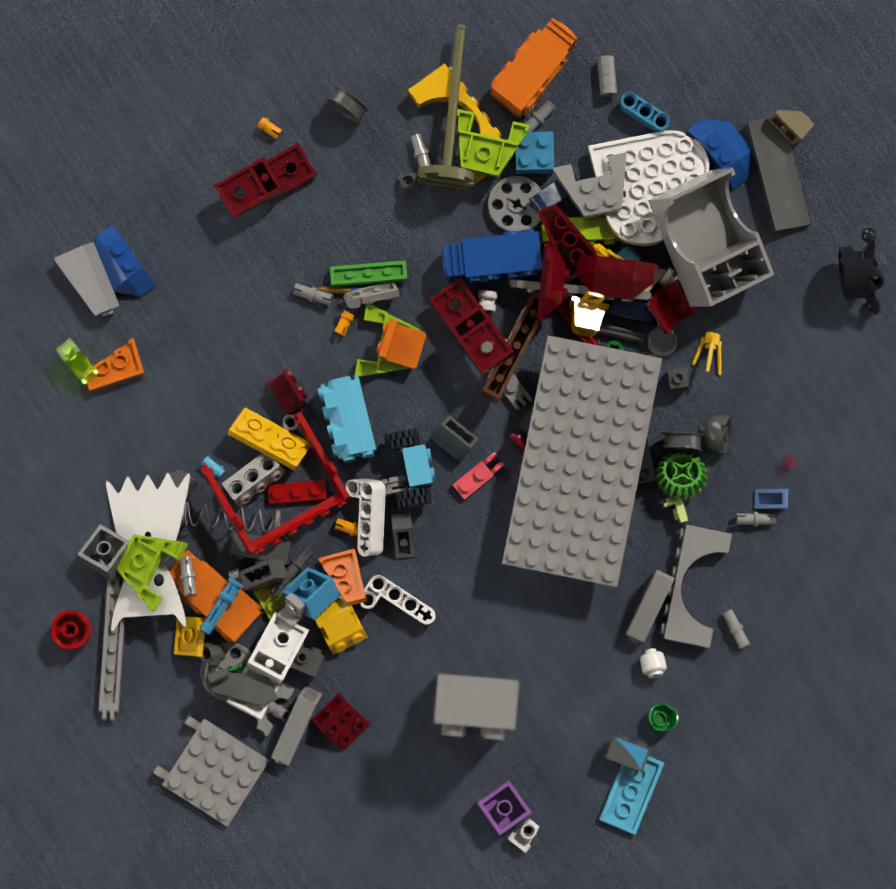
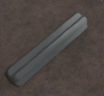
M601 323L598 334L637 343H643L645 334L642 332Z

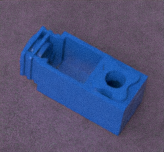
M534 229L507 231L503 235L462 239V243L444 245L442 249L444 276L447 282L456 281L461 278L465 280V283H470V286L500 283V280L508 279V282L513 279L533 280L542 273L539 232H534Z

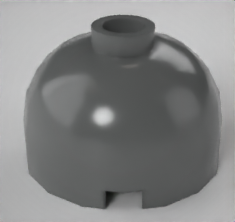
M730 415L711 416L706 421L705 426H701L700 434L704 435L703 441L707 448L718 453L727 452L730 443L726 442L732 434V418H730Z

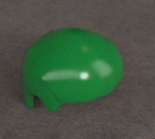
M657 704L649 710L647 719L649 726L654 731L666 733L677 726L679 717L677 710L671 708L668 704Z

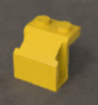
M341 595L315 618L333 655L343 652L346 648L359 644L368 638L353 606H348Z

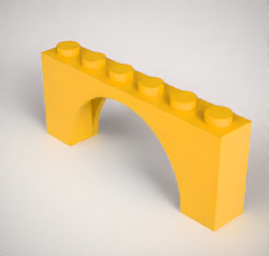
M443 64L408 89V95L419 109L435 102H449L452 67L448 68L446 64ZM461 81L458 105L469 112L475 113L474 119L478 124L480 134L500 138L502 135L499 130L490 125V118L485 112L481 113L478 109V102L473 96L469 97L467 94L468 89ZM473 172L475 174L474 183H478L487 175Z

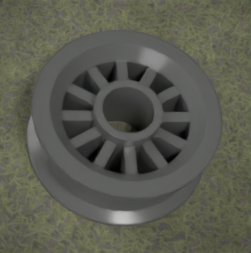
M335 86V92L331 97H327L326 100L345 117L360 124L359 119L364 112H369V109L353 94L339 86Z
M662 432V435H664V446L661 449L681 452L703 451L700 448L701 437H704L703 434Z

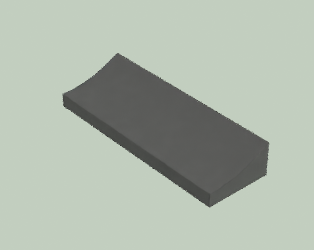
M767 119L748 121L745 126L750 146L753 150L752 154L773 234L810 226L811 223L790 142Z

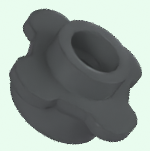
M411 172L410 174H400L398 176L401 192L405 193L407 190L416 191L418 189L415 173Z

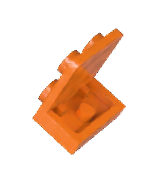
M390 319L389 324L385 323L382 334L385 335L383 342L379 341L376 352L379 353V359L415 369L423 349L426 333L400 325L398 321Z

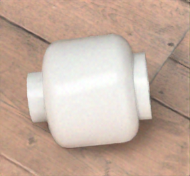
M654 648L648 649L640 657L641 669L644 675L650 679L664 675L663 673L667 670V665L662 652L656 651Z

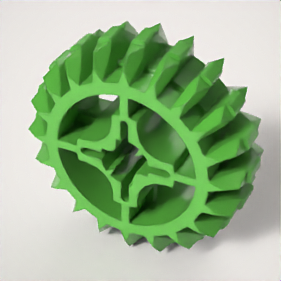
M676 451L675 455L669 453L668 457L664 456L662 461H659L655 472L659 489H663V494L669 493L670 498L676 496L677 501L680 497H683L685 501L688 499V496L693 499L695 494L699 495L707 482V469L704 468V462H700L699 457L693 458V453L686 455V451L683 454H679ZM667 471H669V472L671 473V474H670V475L672 476V479H671V480L668 478V476H667V474H666ZM691 472L695 474L696 480L692 478Z

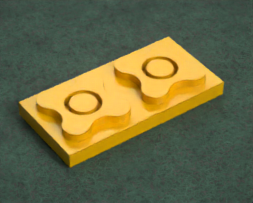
M246 407L227 433L294 471L311 447L307 440Z

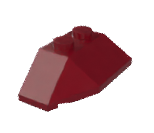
M544 243L537 313L538 322H543L563 305V300H567L568 295L565 281H569L570 269H567L565 262L549 243Z
M579 254L577 275L590 292L602 294L606 297L632 300L653 284L656 264Z

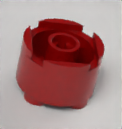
M73 610L63 611L52 621L51 636L53 641L61 648L72 650L82 648L92 637V623L82 612ZM69 626H75L74 634L68 633L70 631Z

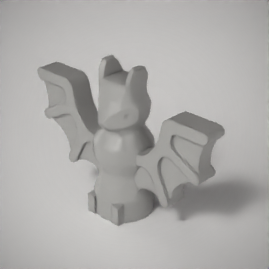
M282 684L276 691L277 697L289 699L294 688H287ZM275 701L270 703L261 721L256 719L258 722L257 729L263 731L265 736H268L273 725L268 721L266 713H272L274 717L285 721L283 716L286 712L290 713V711L284 709L281 705H277Z

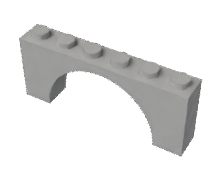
M685 525L684 529L681 528L679 540H682L681 547H677L675 554L678 562L677 566H673L671 577L675 579L668 592L670 602L665 605L664 615L667 616L666 622L662 623L660 634H663L662 639L710 648L713 629L700 624L688 613L681 597V583L688 567L698 558L711 553L727 554L732 534L691 525Z

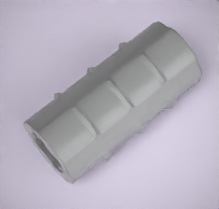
M601 56L597 58L600 96L617 95L614 56Z

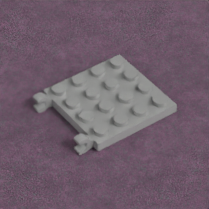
M190 716L185 724L197 731L169 773L162 767L157 766L153 773L165 780L162 784L164 787L228 827L270 760L210 721L204 719L200 723Z

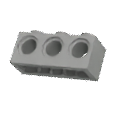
M262 453L221 484L235 503L241 506L248 503L255 494L264 491L270 483L279 480L285 471L276 460ZM273 465L272 469L267 470L268 466ZM258 476L256 481L251 482L254 477ZM239 488H242V491L236 494V491Z

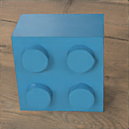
M528 132L515 151V175L553 174V132Z
M309 567L281 591L285 600L290 593L300 599L305 604V616L311 619L318 617L341 595L332 577Z

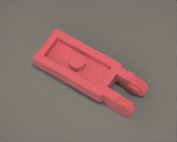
M495 452L484 461L478 463L452 485L464 500L494 476L493 474L505 465L503 462H499L491 471L486 465L496 458L497 454Z

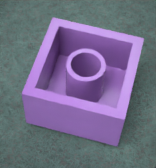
M509 779L477 801L499 835L532 813Z

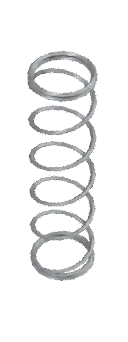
M185 501V506L182 515V525H187L189 516V521L193 527L196 526L201 518L205 506L208 525L210 526V528H213L218 522L222 508H220L215 524L211 526L208 518L207 505L206 503H204L196 524L193 525L190 517L189 502ZM240 506V508H239V510H238V512H237V514L239 515V512H240V510H241V512H242V519H243V523H244V526H245L244 528H245V530H246L247 532H249V531L252 529V527H253V525H254V522H255V520H256L258 511H259V513H260L261 526H262V529H263L264 533H268V532H269V530H270V528H271V526H272V524H273L274 518H275L274 529L280 526V521H281V511H280V510H276V511H275V513H274V515H273V518H272V521H271V524H270V526H269V528H268L267 531L264 530L263 521H262V514H261V509H260V508L257 509L256 514H255V517H254V520H253L252 525H251V527H250L249 530H247L246 525H245L244 513H243V508H242V506ZM224 513L226 526L229 530H231L233 527H228L226 514Z

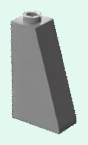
M94 242L82 245L54 258L94 315L103 314V317L114 313V308L120 306Z
M658 570L653 572L625 635L629 636L628 640L636 644L639 641H645L675 578Z
M305 686L299 694L271 756L278 764L289 766L322 697V693Z

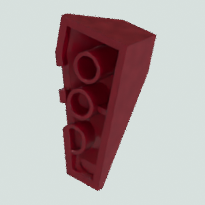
M556 204L538 210L537 212L553 249L565 262L567 269H570L569 280L579 277L577 275L579 254L598 256L596 249Z

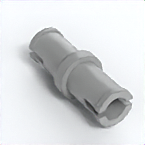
M549 100L537 111H534L532 116L526 121L525 124L530 125L528 132H532L540 123L543 124L545 122L544 119L556 109Z
M416 134L411 136L410 140L415 151L414 157L418 160L419 167L431 165L428 158L429 152L428 149H425L422 135Z
M296 283L294 287L301 291L293 290V295L307 298L310 302L316 301L330 306L332 302L327 299H332L333 294L319 291L316 287L310 288Z
M753 512V514L736 513V525H753V527H758V525L775 526L776 515L775 513L759 514L758 512Z
M184 556L179 560L182 573L180 579L183 581L184 597H189L190 591L191 597L197 595L194 580L196 574L193 573L192 557L187 556L185 562Z
M733 609L723 613L722 616L730 629L729 633L733 635L739 649L751 644L742 629L743 625L737 620Z

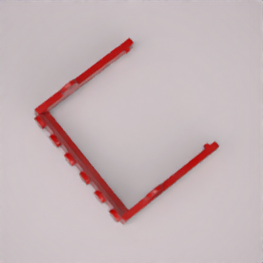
M301 412L294 416L296 423L299 425L331 480L337 494L251 542L244 530L245 526L238 514L235 515L211 473L213 469H209L207 464L200 467L202 475L248 555L254 553V555L261 553L265 550V545L269 543L271 546L281 541V536L287 534L289 537L298 531L297 527L302 524L304 527L314 522L313 518L318 515L321 518L331 513L330 508L334 506L337 509L347 503L346 499L350 497L337 475L335 466L329 461Z

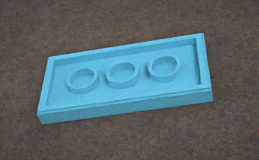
M648 756L643 772L621 764L599 820L635 835L664 762Z

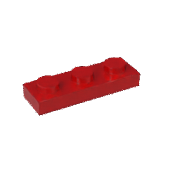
M326 480L268 485L269 504L327 499Z

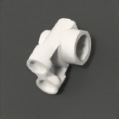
M528 818L507 839L526 853L531 847L530 842L540 826ZM530 826L532 828L531 833H526L525 827Z

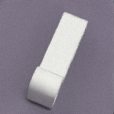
M366 478L349 480L346 483L347 492L351 497L359 498L358 552L363 557L379 555L383 551L385 485L382 481Z
M381 575L373 576L364 589L365 595L373 597V603L369 606L364 605L363 602L360 603L365 609L373 608L380 597H383L425 625H429L435 620V612L432 608ZM376 579L384 581L382 589H375L373 587V582ZM393 589H397L400 592V597L397 600H392L389 597V593ZM408 600L416 602V608L412 611L407 610L405 607ZM420 605L424 606L421 609L422 611L431 612V620L427 619L426 621H424V616L420 613H418V616L414 615V613L418 611Z

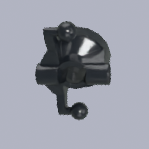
M865 228L861 234L863 241L867 243L863 251H854L851 246L839 247L840 282L845 301L866 299V308L873 312L874 315H878L881 302L875 297L876 290L884 285V278L880 269L877 268L878 263L874 255L876 231L873 228Z

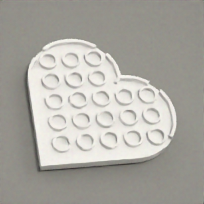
M660 131L588 146L595 177L612 174L608 156L627 152L622 210L606 214L605 218L613 233L621 240L632 245L651 246L664 241L648 200L709 172V160L704 148L696 139L693 140L686 136L685 133L679 131Z

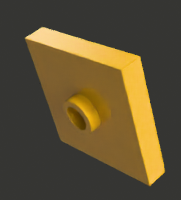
M185 616V627L177 619L174 655L203 657L205 632L200 629V626H202L206 618Z

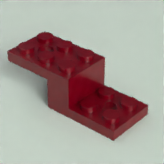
M297 142L268 160H265L264 156L218 182L214 187L231 216L235 219L264 201H267L268 204L274 202L315 178L317 173ZM289 164L296 165L297 169L294 173L286 171V167ZM244 188L246 190L245 195L237 197L235 195L236 189Z
M461 278L429 299L482 374L514 353L511 346ZM458 299L461 301L459 309L451 308L450 305L453 300ZM485 342H490L493 345L490 352L482 351V345Z

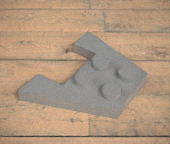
M627 152L608 156L612 174L575 181L571 164L552 168V172L584 219L622 210Z

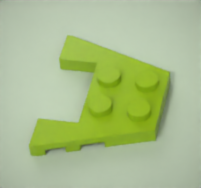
M458 109L461 168L499 177L530 130V125L513 121L509 139L504 140L470 132L475 113Z
M366 304L364 321L383 324L384 328L385 323L389 324L390 319L398 321L400 325L420 331V329L374 307V305ZM382 334V336H381V341H382V342H383L384 337H385L384 334ZM378 354L377 362L357 359L355 375L363 377L412 368L379 359Z
M133 534L116 569L129 586L133 587L138 593L137 596L146 603L149 611L156 612L163 596L151 590L148 586L164 553L181 560L188 544Z

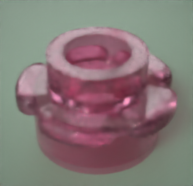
M791 453L788 454L780 463L784 467L783 470L789 469L791 471L798 464L796 461L797 456H793Z

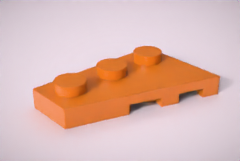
M134 338L127 341L128 343L123 347L113 351L114 353L104 360L102 359L84 372L90 392L145 375Z
M355 549L318 558L327 575L333 578L342 598L348 606L367 601Z

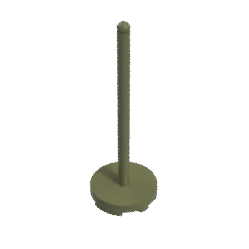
M458 24L455 32L442 165L422 166L418 168L417 174L418 183L427 184L428 188L452 191V188L470 190L471 186H474L475 180L473 172L452 166L465 26L463 24Z

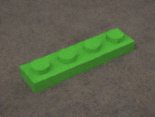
M406 260L330 267L331 287L407 281Z

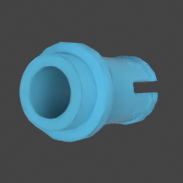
M209 456L200 464V466L207 464L209 469L212 468L213 472L211 473L214 478L220 479L225 473L224 467H220Z

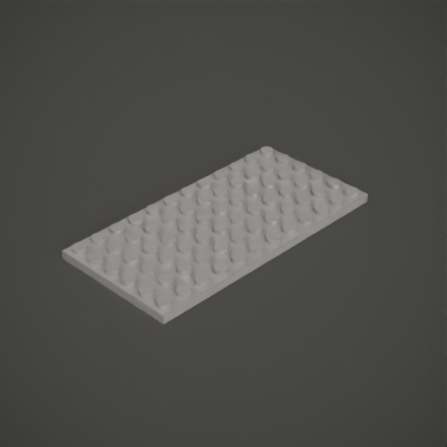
M548 335L502 564L613 587L618 586L662 358Z

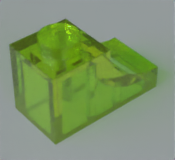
M71 338L55 350L83 384H86L99 373Z

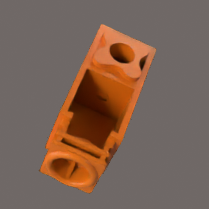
M552 18L542 31L538 29L536 33L532 32L524 44L516 51L514 60L512 62L508 61L501 72L493 79L490 88L491 97L517 118L521 119L523 115L527 117L544 96L545 88L566 64L567 59L565 58L576 46L578 37L567 26Z
M186 551L182 557L185 556V562L187 556L192 557L193 573L196 574L194 580L197 595L191 597L190 591L189 597H184L183 581L180 579L182 573L179 559L171 565L168 571L174 583L178 586L179 597L197 614L208 617L210 611L220 598V591L225 589L228 581L210 564L200 561L192 552ZM242 589L234 598L235 602L229 604L214 627L228 642H238L263 615L260 611L262 607Z

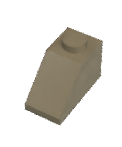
M777 110L767 117V120L792 145L802 140L814 126L810 118L802 111Z

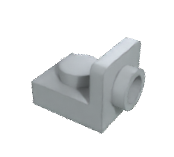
M290 593L286 597V605L278 613V617L287 625L293 627L305 616V604L294 594Z

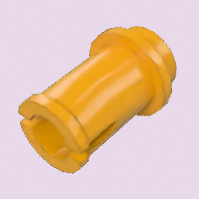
M263 117L257 125L260 131L263 130L275 140L279 135L273 132V130L279 134L282 132V129L271 123L269 118L265 119Z
M347 311L340 314L341 318L334 330L343 336L346 335L351 322L354 321V315Z
M340 518L337 519L335 530L349 533L352 537L353 535H358L357 522L352 523Z

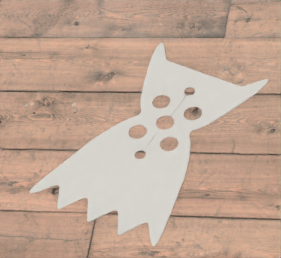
M167 473L159 489L155 487L151 478L147 475L139 491L135 489L130 478L127 477L119 493L107 481V493L116 533L129 541L133 534L145 536L146 532H150L153 538L176 541L188 492L190 474L188 473L177 488L170 474ZM164 553L148 588L163 596L157 611H149L146 603L137 596L138 593L134 588L130 587L124 580L112 617L111 631L117 627L123 617L174 614L184 627L186 626L185 613L177 588L170 572L165 567V563L170 556L169 554ZM157 574H161L164 577V583L161 586L154 584V577Z

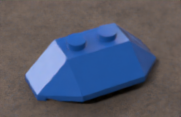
M702 119L687 130L693 140L696 139L704 148L708 159L716 169L733 167L735 175L729 180V186L733 190L749 178L753 150L730 121Z
M113 225L97 235L95 247L114 292L142 297L156 287Z

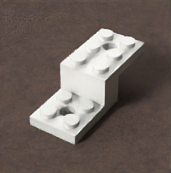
M275 612L242 674L268 677L276 692L309 630L297 623L290 627ZM285 634L288 637V642L280 643L277 639L278 635ZM232 698L227 700L228 704L260 721L269 706L267 704L261 707Z

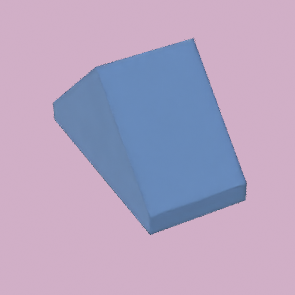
M755 489L754 508L787 509L788 489Z

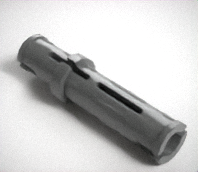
M304 546L295 559L292 558L290 560V565L286 568L288 579L275 583L268 589L270 593L275 591L274 597H279L281 591L289 584L299 570H303V565L314 554L312 550L308 551V547Z

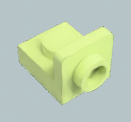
M676 496L665 499L666 503L662 504L663 508L674 505L675 509H672L674 519L678 520L679 524L687 522L688 518L682 498L678 501Z

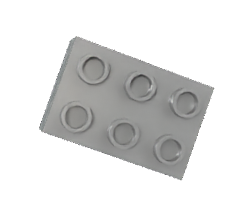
M733 167L711 170L648 200L690 307H711L774 275L759 233L750 230L744 225L732 205L729 195V180L735 175Z
M438 674L434 723L442 724L441 735L465 736L466 726L481 727L480 735L482 738L506 740V729L515 730L519 681Z

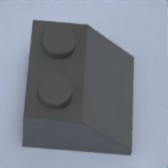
M100 524L77 555L84 565L114 582L120 574L116 568L129 540Z

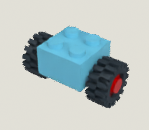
M418 429L402 430L384 435L387 451L399 449L403 451L410 487L408 491L395 494L398 509L414 508L432 503L430 488L427 486H432V481L436 480L434 468L429 467V462L432 461L430 448L426 449L425 444L420 445Z

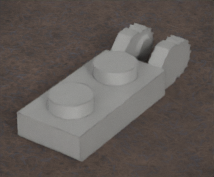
M388 282L346 292L344 300L349 308L354 309L359 308L361 304L365 303L372 304L379 300H391L399 296V290L394 282Z

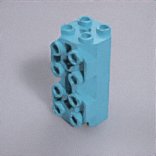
M354 375L355 379L352 380L350 376L328 381V386L322 383L321 388H318L321 402L325 401L326 405L322 407L324 417L330 421V425L327 426L330 439L334 438L335 444L331 445L333 454L339 460H343L344 463L353 462L355 457L362 456L363 459L374 456L373 452L377 451L358 375Z

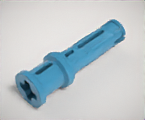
M229 577V582L225 589L220 591L219 600L210 611L202 626H200V629L208 634H211L229 604L235 602L234 598L240 589L244 588V585Z

